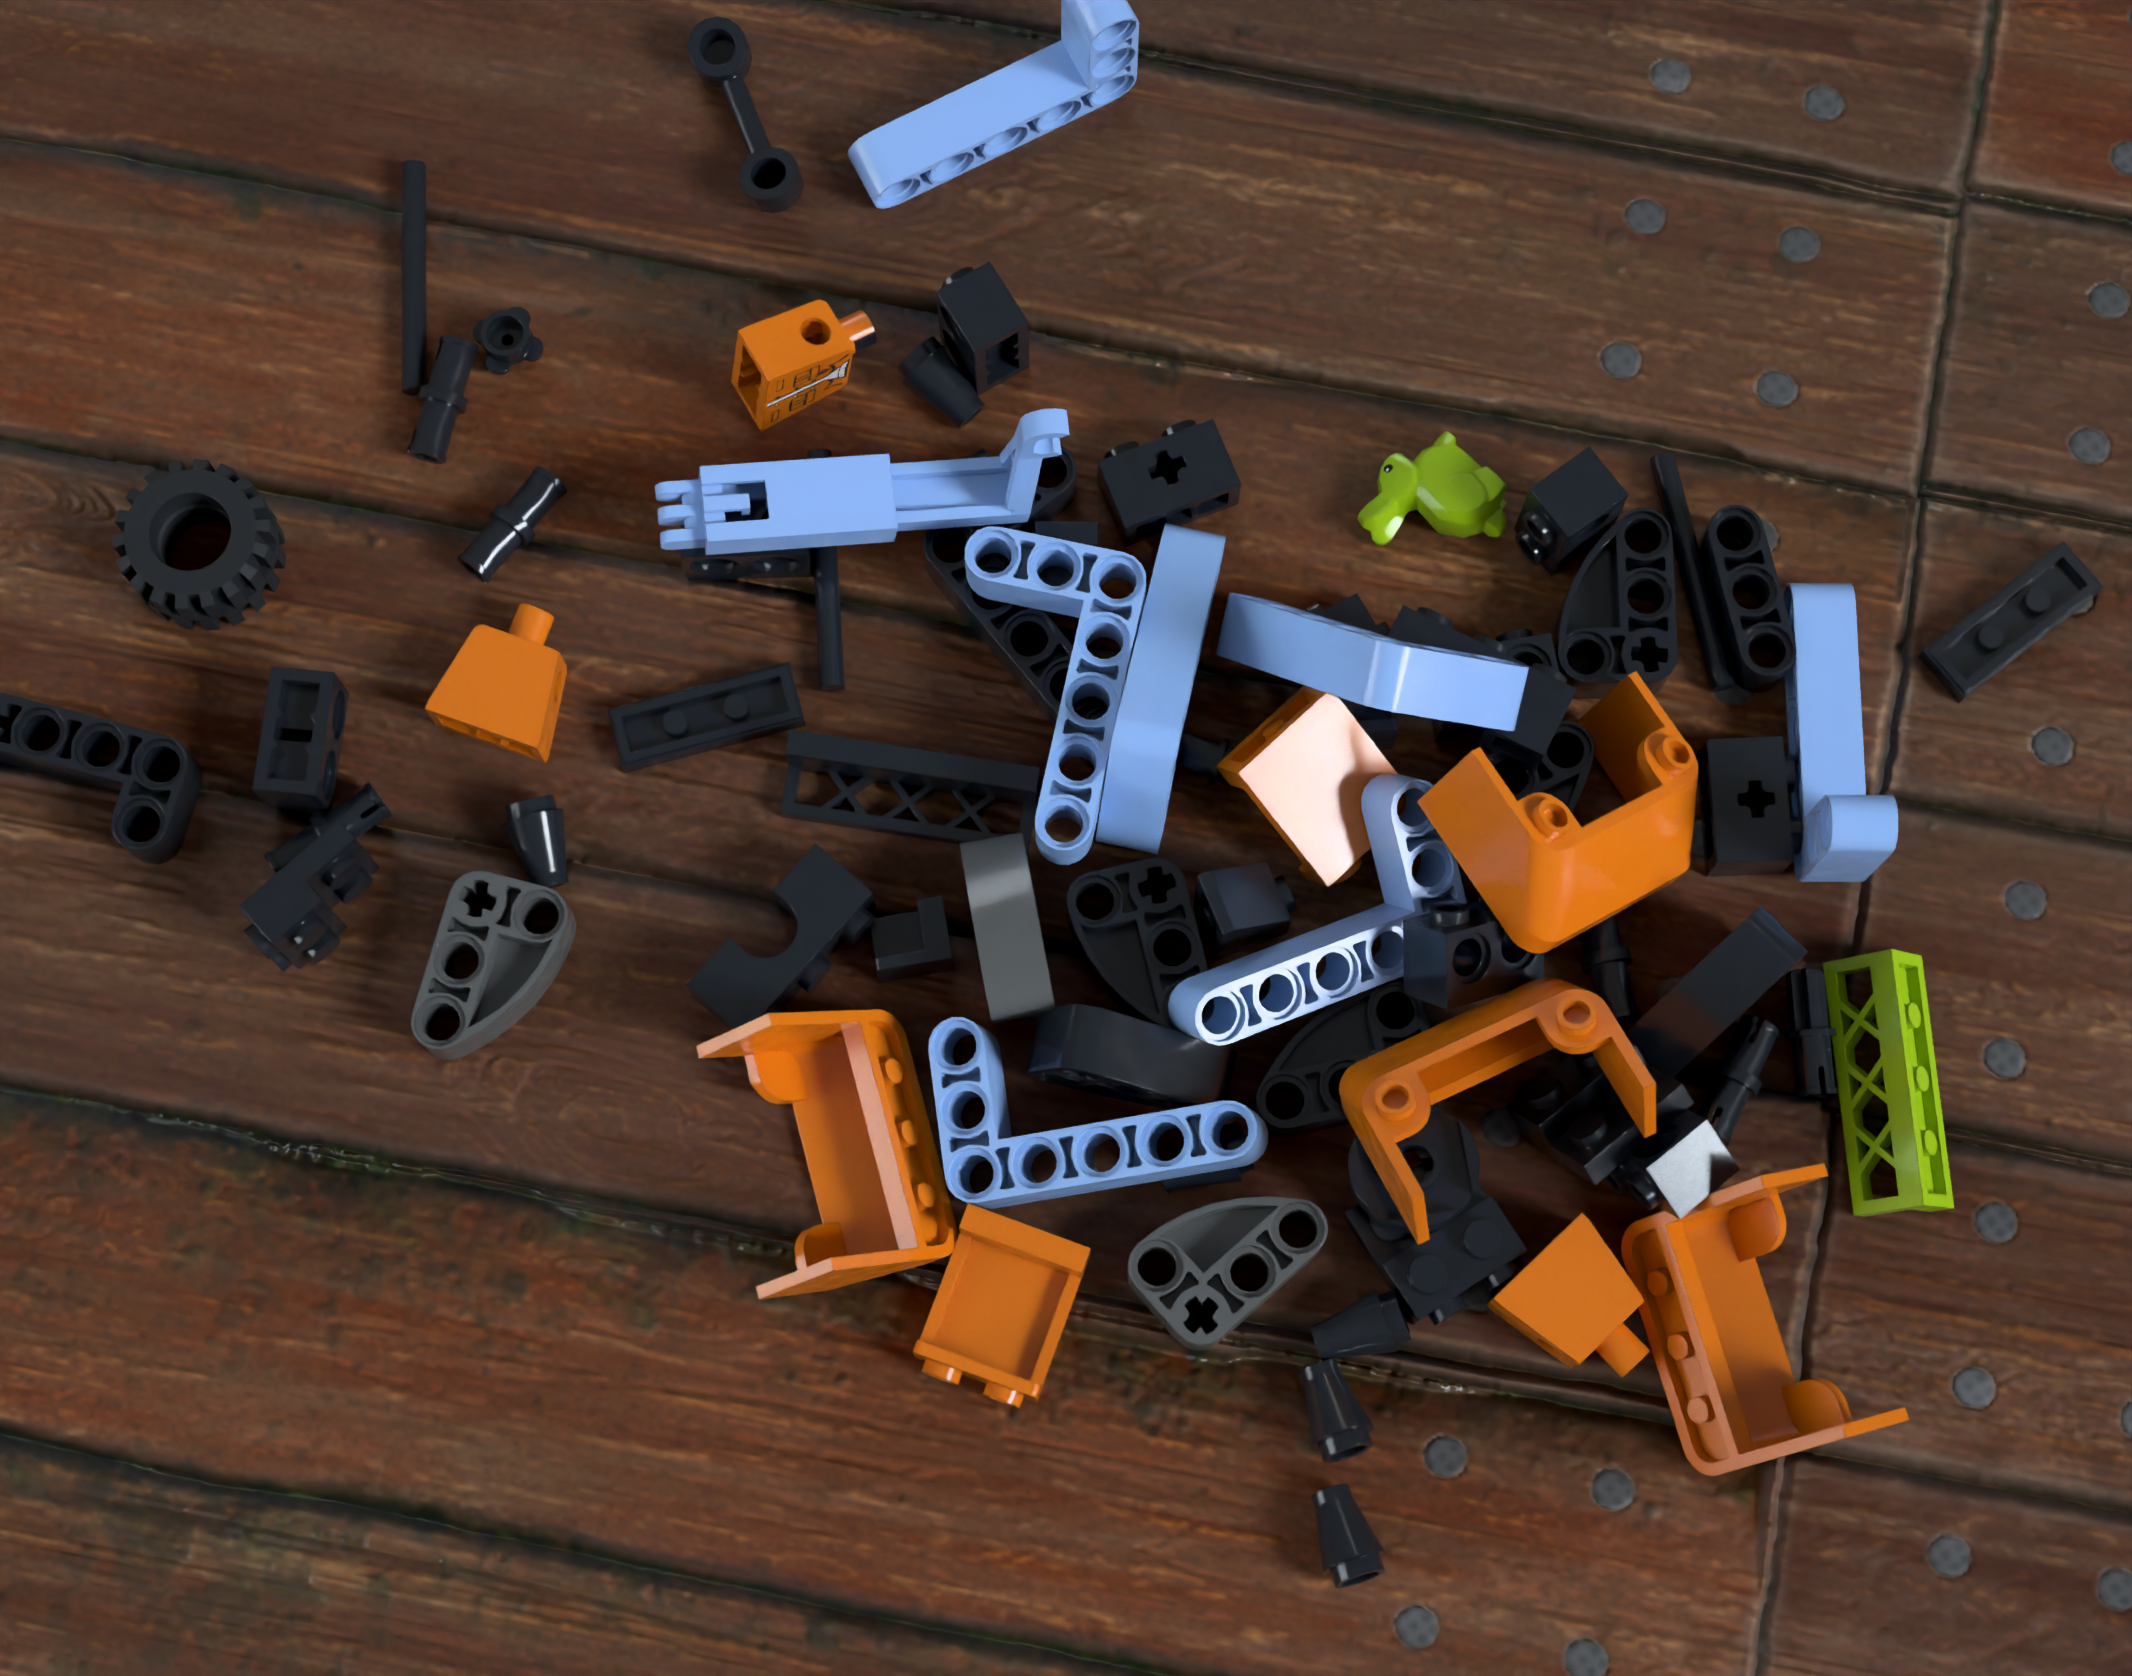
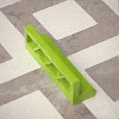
M1888 949L1823 963L1830 1027L1836 1029L1837 1036L1832 1037L1854 1216L1864 1217L1904 1210L1934 1212L1954 1209L1922 956ZM1870 970L1873 994L1860 1011L1848 1002L1845 975ZM1875 1016H1876L1877 1024H1876L1875 1022H1873V1019L1875 1018ZM1850 1017L1854 1020V1022H1853L1852 1025H1851ZM1866 1030L1879 1040L1881 1057L1869 1074L1856 1064L1854 1052L1855 1046ZM1883 1079H1884L1885 1087L1881 1085V1082L1883 1081ZM1873 1094L1877 1095L1887 1104L1889 1121L1877 1138L1864 1128L1862 1110ZM1891 1143H1892L1893 1151H1892L1890 1148H1888ZM1866 1145H1868V1146L1870 1147V1149L1868 1150V1152H1867V1149H1866ZM1883 1158L1895 1168L1899 1196L1873 1200L1870 1174L1880 1159Z

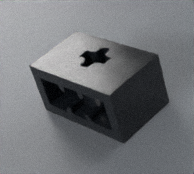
M1213 418L1196 424L1195 420H1185L1176 423L1162 433V438L1141 446L1135 441L1118 445L1105 454L1104 460L1098 462L1097 483L1124 547L1163 533L1165 523L1182 526L1239 503L1241 482ZM1165 470L1169 478L1177 477L1176 483L1168 485L1163 477L1156 478V473Z
M1783 736L1707 739L1696 754L1706 877L1782 874L1794 860L1793 855L1800 853L1802 842L1800 821L1798 817H1790L1788 793H1794L1796 769L1793 757L1791 755L1784 756ZM1744 796H1749L1751 806L1756 808L1762 807V811L1756 818H1752L1749 807L1739 806V802Z

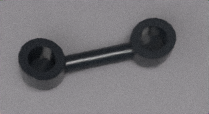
M718 16L706 18L698 23L689 35L687 45L689 58L703 81L711 86L722 88L749 154L741 165L739 172L740 186L752 207L766 213L785 211L800 198L804 187L803 176L791 153L782 148L771 147L744 81V78L750 71L752 62L750 45L739 25L730 19Z

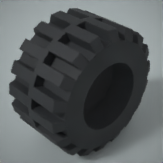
M194 459L193 469H187L182 461L168 464L170 473L162 477L155 470L143 477L149 485L142 492L133 487L125 498L131 504L129 511L119 509L115 519V523L123 532L113 535V548L121 557L116 561L122 574L157 615L166 621L173 618L180 627L193 630L196 621H199L206 631L220 630V619L227 618L233 626L245 621L241 612L249 606L258 612L267 604L261 597L264 590L267 589L275 593L281 580L273 570L285 569L286 554L279 545L286 542L283 530L276 522V516L255 486L245 476L240 478L233 468L222 463L216 471L208 460ZM206 521H220L231 525L229 543L222 555L212 564L192 571L171 568L173 547L178 538L187 529Z

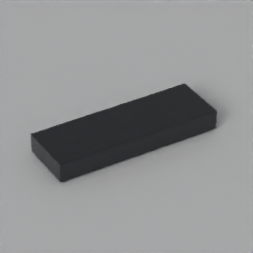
M2063 541L1926 647L1918 657L1955 700L1960 703L2092 600L2105 587Z
M789 662L607 709L624 773L806 726Z

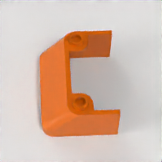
M1637 671L1627 675L1575 722L1583 726L1592 736L1595 746L1594 757L1627 802L1625 805L1581 827L1569 808L1550 794L1533 793L1517 801L1480 747L1469 752L1417 801L1508 936L1525 951L1535 954L1550 951L1668 886L1686 872L1690 866L1698 762L1691 746L1685 741Z
M1539 978L1353 1064L1344 1072L1339 1084L1342 1109L1418 1245L1430 1240L1424 1192L1396 1143L1416 1134L1425 1126L1430 1116L1431 1105L1553 1048L1569 1054L1592 1052L1644 1139L1656 1133V1083L1611 1010L1597 994L1557 978Z
M881 1009L767 1013L696 1046L699 1058L744 1056L750 1083L762 1098L773 1104L792 1103L822 1224L802 1231L796 1240L795 1264L797 1271L756 1286L759 1299L828 1291L925 1265L949 1256L953 1252L957 1241L956 1222L908 1039L902 1025L891 1013Z
M1824 1163L1757 1176L1711 1193L1681 1219L1666 1211H1662L1633 1222L1623 1235L1621 1244L1623 1261L1629 1278L1644 1299V1302L1638 1309L1683 1451L1690 1464L1702 1474L1708 1476L1721 1475L1909 1420L1906 1408L1903 1407L1853 1421L1846 1399L1840 1389L1829 1380L1823 1378H1812L1796 1383L1756 1257L1776 1250L1785 1237L1786 1216L1779 1193L1828 1176Z

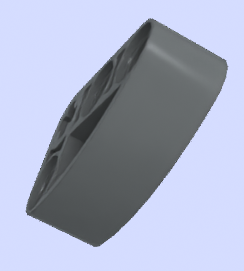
M1018 832L960 843L983 982L993 1024L1039 1016L1040 1013L1054 1009L1056 1006L1023 833Z
M472 871L462 875L455 881L446 902L411 1017V1027L414 1036L432 1055L443 1060H455L474 1052L514 1026L544 995L564 964L576 934L574 915L560 894L545 886L487 871ZM484 894H489L495 902L493 910L489 911L483 908L481 917H477L470 908L472 902L477 900L483 903ZM553 908L559 911V920L550 932L545 934L529 932V921L538 910ZM465 952L478 954V967L471 976L464 979H453L450 977V965L459 954ZM448 1012L459 1014L460 1026L455 1035L444 1041L432 1039L431 1026L436 1018Z
M1265 1196L1237 1198L1212 1203L1180 1215L1160 1226L1137 1243L1130 1253L1127 1265L1128 1283L1133 1292L1185 1348L1196 1351L1207 1350L1221 1342L1316 1256L1326 1241L1328 1233L1327 1219L1322 1210L1314 1203L1298 1198ZM1292 1216L1302 1217L1307 1220L1314 1231L1312 1244L1304 1248H1294L1287 1245L1279 1233V1224L1282 1220ZM1152 1253L1165 1255L1174 1265V1277L1170 1282L1160 1286L1146 1283L1138 1273V1263L1143 1257ZM1241 1259L1257 1261L1265 1270V1285L1259 1290L1252 1292L1239 1289L1231 1279L1230 1269L1232 1265ZM1192 1303H1195L1199 1310L1204 1304L1212 1307L1215 1313L1210 1323L1214 1331L1205 1334L1201 1327L1195 1334L1185 1327L1189 1317L1186 1307Z

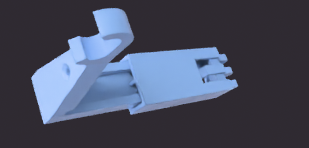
M1056 408L1041 409L1025 414L1020 418L1013 438L1000 453V456L890 464L889 454L700 466L698 479L666 481L655 485L657 501H682V505H669L659 508L657 510L658 523L663 526L684 525L685 529L661 532V548L665 550L705 548L706 555L869 544L894 542L897 531L1027 522L1032 509L1042 459L1062 455L1060 438L1070 435L1067 410ZM766 500L769 519L726 522L725 512L741 511L742 515H750V501Z

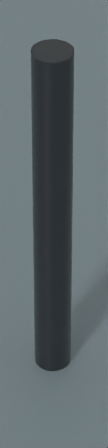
M407 160L402 163V392L406 395L418 396L420 387L427 385L426 164L419 160Z
M813 449L807 452L808 459L832 457V451L829 449ZM837 546L812 547L820 690L836 692L845 689Z
M1673 452L1661 453L1653 456L1650 459L1664 516L1671 527L1673 549L1711 692L1728 690L1736 684Z

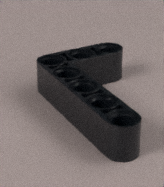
M1062 445V455L1042 459L1040 472L1053 470L1060 473L1065 480L1055 488L1036 486L1032 509L1027 522L1009 523L1000 526L981 525L927 529L923 539L926 571L931 580L1054 727L1056 726L1061 702L1054 698L1052 691L1057 685L1066 681L1073 645L1043 610L1004 603L1001 607L991 610L979 607L974 602L978 594L970 587L966 578L965 557L956 563H947L936 557V552L942 546L951 543L962 545L965 548L969 538L977 530L988 526L1004 527L1035 534V521H1052L1071 505L1076 494V463L1071 452ZM999 553L984 555L977 563V566L987 573H998L1007 568L1001 561L1005 556ZM1033 635L1043 640L1046 648L1036 656L1026 657L1017 653L1013 648V644L1023 636ZM1086 697L1075 704L1074 711L1084 719L1095 720L1102 717L1108 711V707L1101 699ZM1080 757L1090 769L1095 771L1094 765L1089 760Z

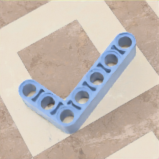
M1061 0L1060 41L860 137L848 149L847 155L876 208L885 209L899 205L1123 96L1133 87L1137 79L1139 21L1127 0Z
M1168 523L1164 525L1113 731L1096 842L1158 854L1180 739L1218 580L1226 535Z
M988 526L977 530L969 538L965 546L966 578L970 587L979 596L990 600L1079 618L1035 815V839L1039 852L1048 861L1055 864L1070 865L1080 861L1088 853L1093 841L1103 796L1113 731L1145 605L1146 573L1142 564L1134 556L1125 552L1004 527ZM990 553H999L1010 561L1009 566L998 573L982 571L977 566V563L984 555ZM1061 566L1072 574V578L1066 584L1050 586L1039 578V574L1047 567ZM1121 578L1128 581L1133 586L1134 591L1123 599H1113L1101 591V586L1108 580ZM1108 637L1120 645L1121 651L1115 657L1099 659L1094 657L1087 647L1095 639ZM1096 697L1107 705L1108 711L1098 719L1087 720L1080 717L1074 711V706L1080 699ZM1083 757L1094 765L1095 771L1087 779L1073 781L1061 773L1060 767L1067 759ZM1060 817H1068L1075 820L1080 825L1082 831L1075 840L1058 842L1047 834L1046 829L1053 820Z
M1788 583L1785 586L1783 598L1794 634L1797 653L1792 666L1785 674L1788 756L1791 755L1793 757L1796 769L1794 793H1790L1791 817H1798L1802 836L1800 853L1793 855L1795 875L1798 882H1864L1896 848L1898 839V809L1893 795H1866L1854 588L1851 583Z
M1229 593L1216 655L1364 706L1506 731L1515 730L1529 670L1528 666L1503 659L1400 641L1278 602L1237 593Z
M1383 773L1372 778L1364 788L1361 797L1362 814L1385 903L1185 979L1175 987L1169 998L1168 1014L1173 1025L1181 1032L1218 1046L1230 1044L1404 976L1403 920L1430 913V906L1437 903H1467L1457 860L1417 803L1433 785L1428 781L1394 773ZM1405 793V809L1398 817V800ZM1420 854V868L1413 877L1412 864L1416 856ZM1380 934V949L1372 958L1371 948L1373 941ZM1325 955V970L1321 977L1316 979L1315 970L1317 963ZM1267 977H1270L1271 987L1265 999L1260 1001V986ZM1213 998V1014L1203 1024L1201 1017L1203 1007Z
M951 1017L937 1025L929 1038L928 1052L945 1180L948 1189L956 1198L980 1208L995 1209L1242 1167L1256 1162L1264 1154L1268 1145V1130L1263 1119L1256 1112L1239 1102L1224 1100L1012 1137L1001 1052L997 1039L993 1034L964 1017ZM974 1035L976 1052L973 1058L968 1063L956 1065L953 1059V1049L956 1042L964 1036ZM981 1097L985 1105V1115L976 1127L965 1129L961 1121V1112L964 1105L971 1099ZM1243 1117L1248 1125L1246 1141L1239 1148L1225 1150L1220 1142V1131L1223 1125L1230 1119ZM1179 1128L1184 1137V1146L1181 1153L1172 1160L1161 1161L1156 1151L1159 1137L1169 1129ZM1115 1139L1120 1147L1119 1160L1112 1169L1099 1172L1094 1164L1096 1148L1103 1141ZM1052 1150L1057 1160L1055 1172L1048 1180L1037 1183L1031 1173L1034 1158L1040 1152ZM987 1160L991 1163L994 1170L993 1180L985 1191L974 1193L969 1183L971 1171L978 1163Z

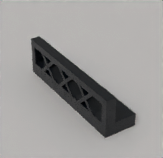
M789 729L785 751L788 770L780 808L781 817L960 845V843L1002 836V834L991 833L979 817L980 813L997 801L1023 805L1019 832L1023 833L1026 853L1029 855L1040 789V767ZM802 771L828 775L841 792L821 807L797 803ZM840 777L856 779L858 781L847 787ZM876 782L889 784L902 800V803L884 816L867 814L854 796ZM903 787L921 790L909 797ZM935 792L948 793L953 795L964 810V813L945 826L930 824L917 805ZM964 796L980 798L982 800L971 806ZM848 801L855 812L839 810L837 808ZM910 811L916 821L898 818ZM971 820L978 831L961 827Z

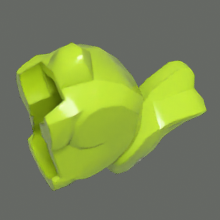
M1445 431L1432 446L1422 450L1413 461L1407 459L1401 453H1395L1386 458L1379 470L1377 480L1379 495L1360 511L1357 518L1361 526L1371 532L1373 542L1381 546L1386 545L1392 540L1405 515L1409 511L1418 510L1439 534L1465 538L1484 532L1491 537H1500L1505 532L1507 525L1506 516L1503 512L1506 502L1502 499L1507 486L1487 466L1481 467L1467 453L1456 445V438L1450 432Z

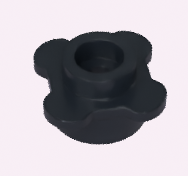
M511 307L508 310L494 312L485 320L479 321L473 329L474 340L478 344L483 345L487 353L486 367L493 374L504 375L509 372L511 366L524 360L535 362L543 354V343L539 338L533 336L529 327L531 321L530 314L522 307ZM511 336L514 338V341L511 345H504L503 339Z

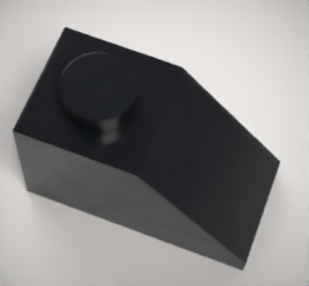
M1267 862L1211 870L1197 877L1193 904L1217 961L1288 932L1291 922L1289 913L1296 911L1295 901L1283 875L1273 878Z

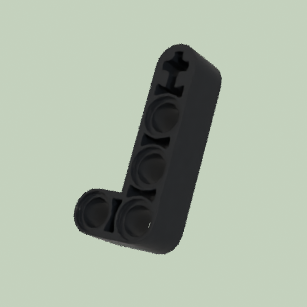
M0 692V720L11 729L10 735L3 728H0L1 762L119 792L111 822V828L116 840L135 858L146 864L158 865L169 861L178 854L183 845L203 783L201 765L178 740L159 733ZM59 728L60 733L56 744L50 749L37 751V741L40 736L49 729ZM110 744H120L119 755L115 761L104 767H96V758L101 749ZM171 759H180V769L174 778L163 783L155 781L156 772L160 765ZM150 818H160V829L156 836L146 842H136V831L140 824Z

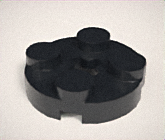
M1434 1104L1431 1105L1430 1116L1425 1126L1416 1134L1396 1143L1403 1157L1406 1152L1416 1151L1419 1161L1431 1162L1432 1170L1423 1173L1422 1181L1418 1182L1424 1192L1429 1232L1450 1224L1456 1217L1467 1210L1477 1186L1480 1171L1477 1145L1469 1129L1459 1119L1457 1122L1451 1115L1440 1111L1441 1107ZM1355 1137L1349 1151L1348 1178L1357 1203L1368 1213L1370 1220L1375 1225L1411 1234L1358 1137Z

